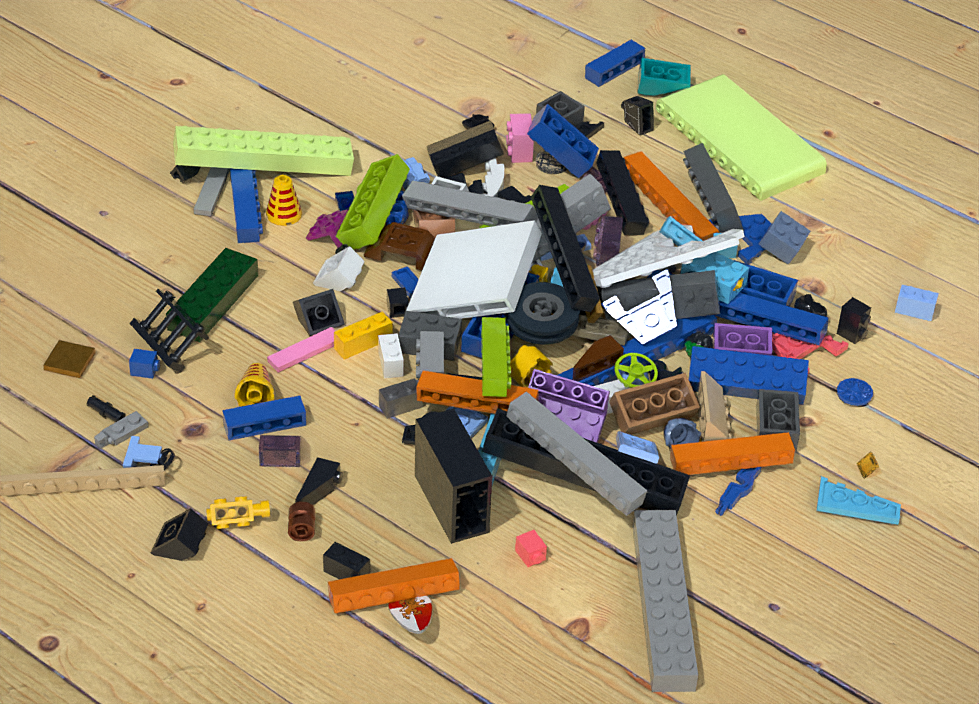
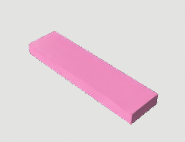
M330 327L268 356L267 361L277 372L283 371L334 347L335 330Z

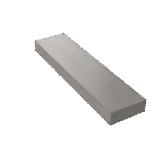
M210 168L195 204L194 214L212 216L229 174V168Z

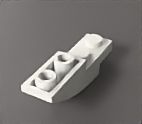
M496 158L485 162L487 175H485V183H482L483 193H485L483 195L498 197V191L503 190L504 164H497Z

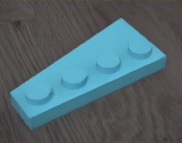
M821 476L816 511L899 524L901 504L878 496H867L864 491L847 489L845 484L839 482L833 484L828 482V478Z

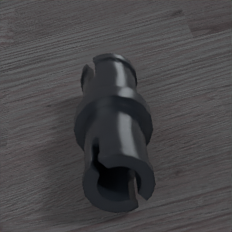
M95 395L90 396L87 401L88 407L99 412L100 416L107 417L114 422L126 416L124 412L114 408L110 402H104Z

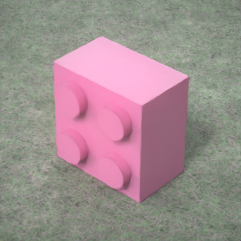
M531 113L510 114V121H507L506 126L509 132L506 135V145H508L507 153L508 156H511L512 163L533 161L534 141L527 135L532 122Z

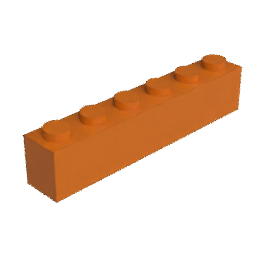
M422 371L417 384V401L495 414L498 408L508 411L510 402L525 392H528L538 401L539 390L511 385V389H507L506 397L482 396V380Z
M787 432L671 445L670 461L674 470L693 475L791 464L794 460L795 448L790 434Z
M452 558L328 582L329 600L334 613L460 589L459 571Z

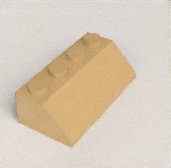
M701 371L697 398L700 406L698 415L701 440L705 442L731 439V433H728L730 430V421L727 420L728 408H725L727 396L723 395L721 385L705 371Z

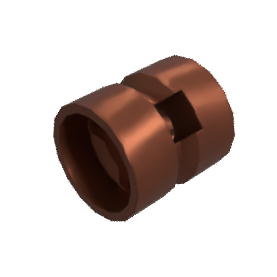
M296 502L290 506L288 535L293 540L307 541L315 535L316 512L312 504Z

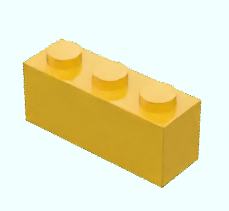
M382 311L334 332V349L345 360L378 345V335L393 334V322Z

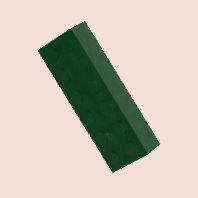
M225 247L177 300V303L195 322L201 324L206 329L204 332L208 334L258 277V259ZM170 308V309L168 310V312L166 313V316L169 314V312L172 310V308ZM177 315L167 327V330L173 332L182 319ZM187 326L180 335L187 337L192 330ZM198 336L195 339V341L201 342L203 340V338L200 336Z

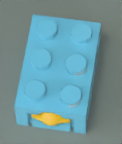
M716 252L702 258H694L693 262L682 264L681 274L715 270L719 300L726 304H729L745 287L749 267Z

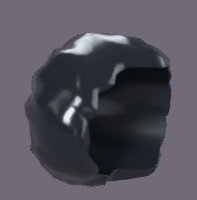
M811 294L802 295L796 299L794 308L827 317L825 306L815 302Z

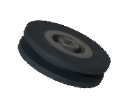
M534 282L523 286L515 311L507 313L506 320L509 329L522 340L542 345L555 344L568 339L574 334L578 327L580 310L571 309L564 287L554 283Z

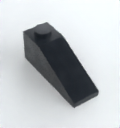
M317 457L295 499V503L308 502L314 505L333 492L337 483L340 484L343 477V472H340V463Z

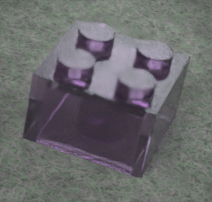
M601 215V222H597L596 233L599 234H595L594 247L597 248H594L593 259H596V267L619 254L622 217Z

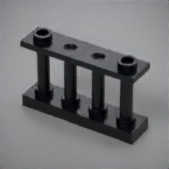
M157 289L156 292L162 298L145 320L140 321L133 318L129 324L154 351H157V355L169 368L181 373L185 366L180 362V357L198 336L205 340H208L209 336L204 332L206 329L198 322H195L174 300L176 297L170 291L166 290L164 292ZM168 304L172 310L155 331L151 330V324ZM178 315L182 321L165 341H161V334ZM188 326L192 332L175 352H171L170 346Z

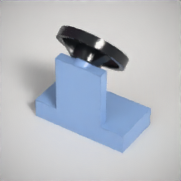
M131 436L123 468L136 467L137 462L151 463L150 466H155L156 464L159 466L164 465L165 470L173 462L175 453L170 448L162 450V446L140 444V437ZM171 452L170 458L165 463L168 453Z

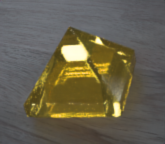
M871 451L856 463L864 479L879 467Z

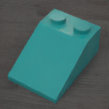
M641 58L638 72V94L656 96L690 88L691 65Z

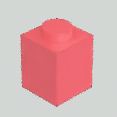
M531 530L516 537L515 551L525 565L530 567L546 560L547 546L536 531Z

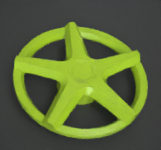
M628 353L621 356L614 366L618 380L625 387L640 386L631 384L636 378L640 379L644 384L650 383L644 373L654 370V378L651 382L656 381L658 377L657 367L654 362L639 353ZM631 356L630 366L619 364L622 359ZM637 356L646 359L651 365L643 366L637 361ZM619 370L629 373L626 380L621 377Z

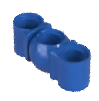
M400 191L390 215L386 219V226L392 222L404 224L408 219V208L402 197L404 191Z

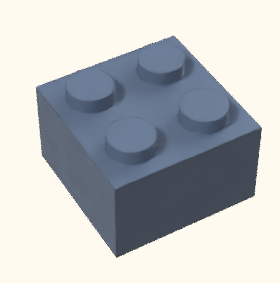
M780 211L759 242V245L786 264H789L799 252L811 231L789 215Z

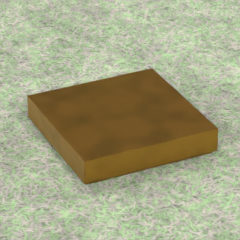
M59 340L43 365L44 370L81 378L95 354V348Z

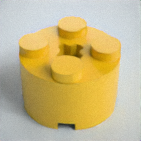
M523 345L518 350L516 356L510 361L511 377L521 387L528 388L534 369L551 374L550 365L553 366V363L535 346L528 347Z

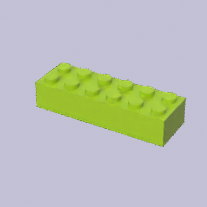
M398 154L371 163L338 230L336 237L342 244H347L353 250L360 249L369 244L373 245L378 241L379 234L384 228L386 219L390 215V211L410 170Z

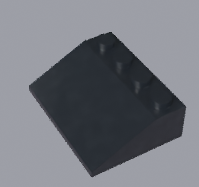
M491 121L427 146L437 177L441 178L449 177L504 155Z

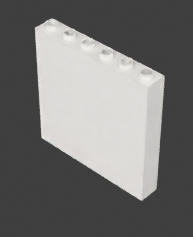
M535 220L437 235L406 311L459 319L514 312L542 235Z

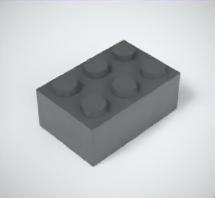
M412 311L405 312L398 335L403 354L416 355V352H420L416 351V339H420V331L444 332V360H455L461 339L462 319Z
M759 389L756 404L757 436L789 432L794 448L797 451L800 436L798 392Z

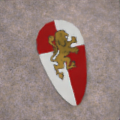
M428 596L389 603L388 607L391 615L406 630L415 634H421L429 627L432 619V604Z

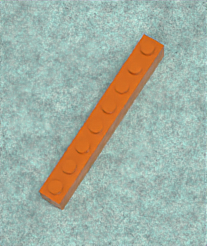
M642 151L624 157L625 165L630 171L631 180L659 208L662 214L666 217L671 216L681 225H691L693 234L702 241L712 238L714 233H719V230Z

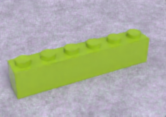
M482 317V396L506 397L507 389H511L509 326L505 325V318Z

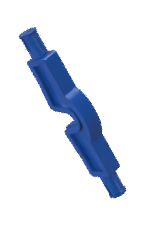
M762 467L741 469L737 473L736 481L740 484L729 483L727 489L720 497L718 508L715 510L717 515L722 516L727 508L731 510L740 498L747 496L752 491L754 480L761 472Z

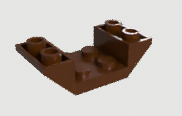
M392 222L381 230L378 241L375 244H369L364 257L381 261L386 251L416 258V270L422 271L435 237L428 230Z

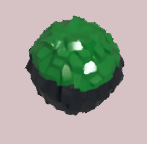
M701 331L688 336L685 340L687 356L691 358L693 346L713 349V339L711 336L703 334Z

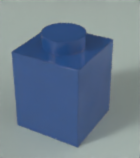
M134 349L129 360L130 376L153 379L155 372L160 369L157 351Z

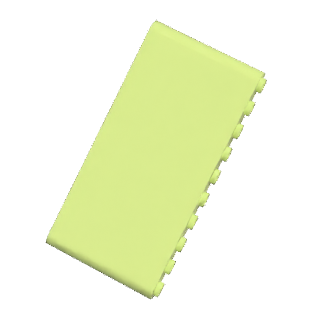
M724 74L658 99L656 102L658 113L664 116L696 145L703 143L710 158L717 162L760 201L823 175L826 172V160L818 151Z

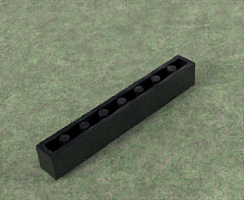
M539 185L532 194L531 200L571 309L591 312L600 298L560 192L556 187Z

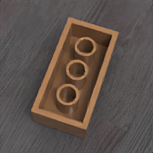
M686 373L614 392L609 401L621 432L630 435L667 425L669 420L675 418L688 419L694 417L700 409Z

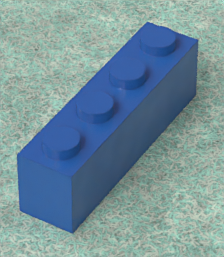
M632 39L586 64L585 79L598 87L604 85L639 65L641 58H645L646 48Z
M301 396L222 410L223 425L228 441L306 426V410Z

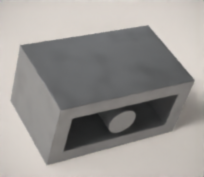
M415 378L379 389V407L387 419L423 408V402L417 401L418 382Z

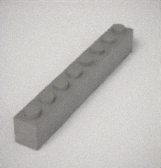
M412 181L402 195L407 208L489 226L533 220L536 222L538 219L534 206L530 204L432 185L425 182Z
M528 392L510 402L506 416L618 510L627 516L643 504L647 493L645 488Z

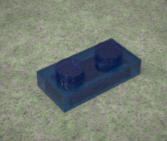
M353 191L335 193V200L339 211L349 210L354 200Z

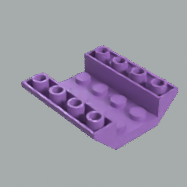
M534 369L528 388L539 390L538 401L582 438L598 443L607 415L610 391Z

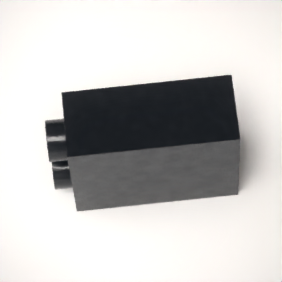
M455 409L443 412L433 411L421 418H417L415 421V477L450 543L453 544L490 533L492 474Z

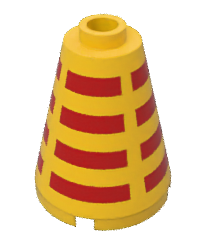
M279 175L274 179L266 209L268 220L279 226H287L289 222H291V225L295 224L302 217V209L292 179L286 175Z
M251 364L236 386L235 400H237L240 407L274 400V389L267 369L263 364Z

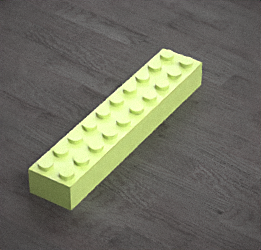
M175 126L173 140L175 165L351 176L354 157L351 141L348 137Z

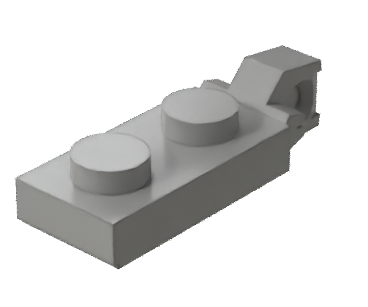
M135 411L94 437L95 446L99 449L109 444L116 446L148 428V421Z

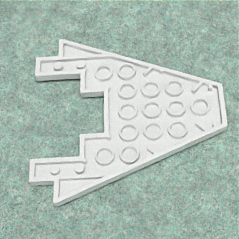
M683 225L693 233L691 225ZM731 229L705 241H690L678 247H673V240L665 237L659 232L660 230H657L593 269L596 286L606 288L611 286L612 283L638 275L647 276L652 274L654 270L664 269L677 263L688 264L693 262L694 258H702L710 253L739 245L738 239L745 237L744 232L740 229Z

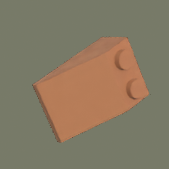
M412 209L415 227L428 230L435 238L439 234L455 232V218Z

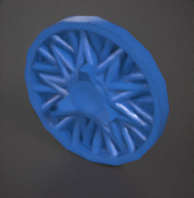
M849 378L844 379L838 384L837 395L847 404L861 406L871 401L873 389L863 380Z

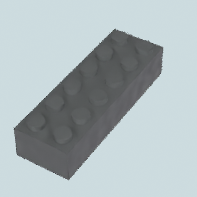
M701 143L683 151L686 157L683 161L688 169V175L691 181H693L696 191H699L698 195L706 211L709 212L712 223L716 222L714 226L719 230V233H724L731 229L744 231L736 207L704 144Z
M715 270L670 275L676 319L720 314ZM652 277L612 283L609 287L602 288L603 302L617 296L625 312L660 295ZM604 309L606 319L617 321Z

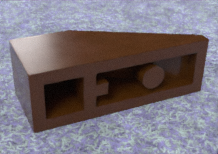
M611 335L595 341L573 367L572 380L578 382L615 366L616 361L623 356L624 348Z

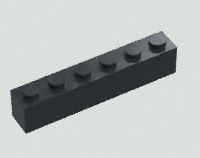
M600 150L596 165L623 234L644 235L646 228L649 226V219L646 217L644 206L639 200V194L635 190L634 181L631 180L630 171L625 165V159L622 157L620 150Z

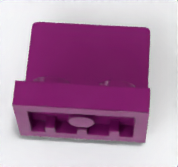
M337 210L332 214L320 215L316 219L317 221L314 226L310 228L306 239L309 241L329 235L337 248L341 247L342 243L336 235L348 210Z

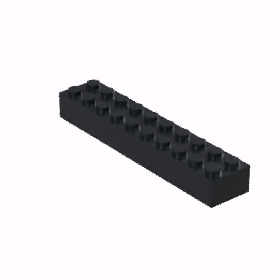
M497 409L487 432L482 452L597 492L530 435L526 434L524 430L513 423L506 416L508 411ZM585 439L647 490L643 504L639 507L646 510H676L677 516L690 475Z

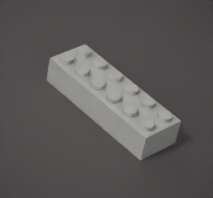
M591 174L560 194L575 234L611 209L602 185ZM537 219L536 224L542 235L532 263L550 251L539 219Z

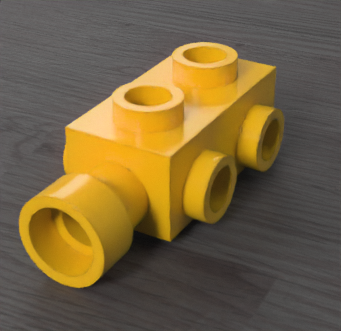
M247 496L235 497V501L227 502L226 498L214 499V503L210 504L209 509H206L207 521H211L212 525H216L217 529L229 528V523H237V527L249 526L250 521H254V516L270 517L269 500L252 504V500H247ZM244 507L246 509L245 514L240 515L238 509ZM219 509H223L225 511V515L223 517H219L217 515V511Z

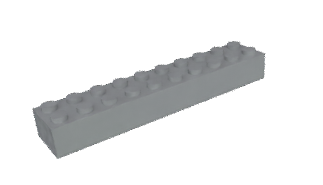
M634 510L632 528L651 691L696 692L698 670L676 510Z

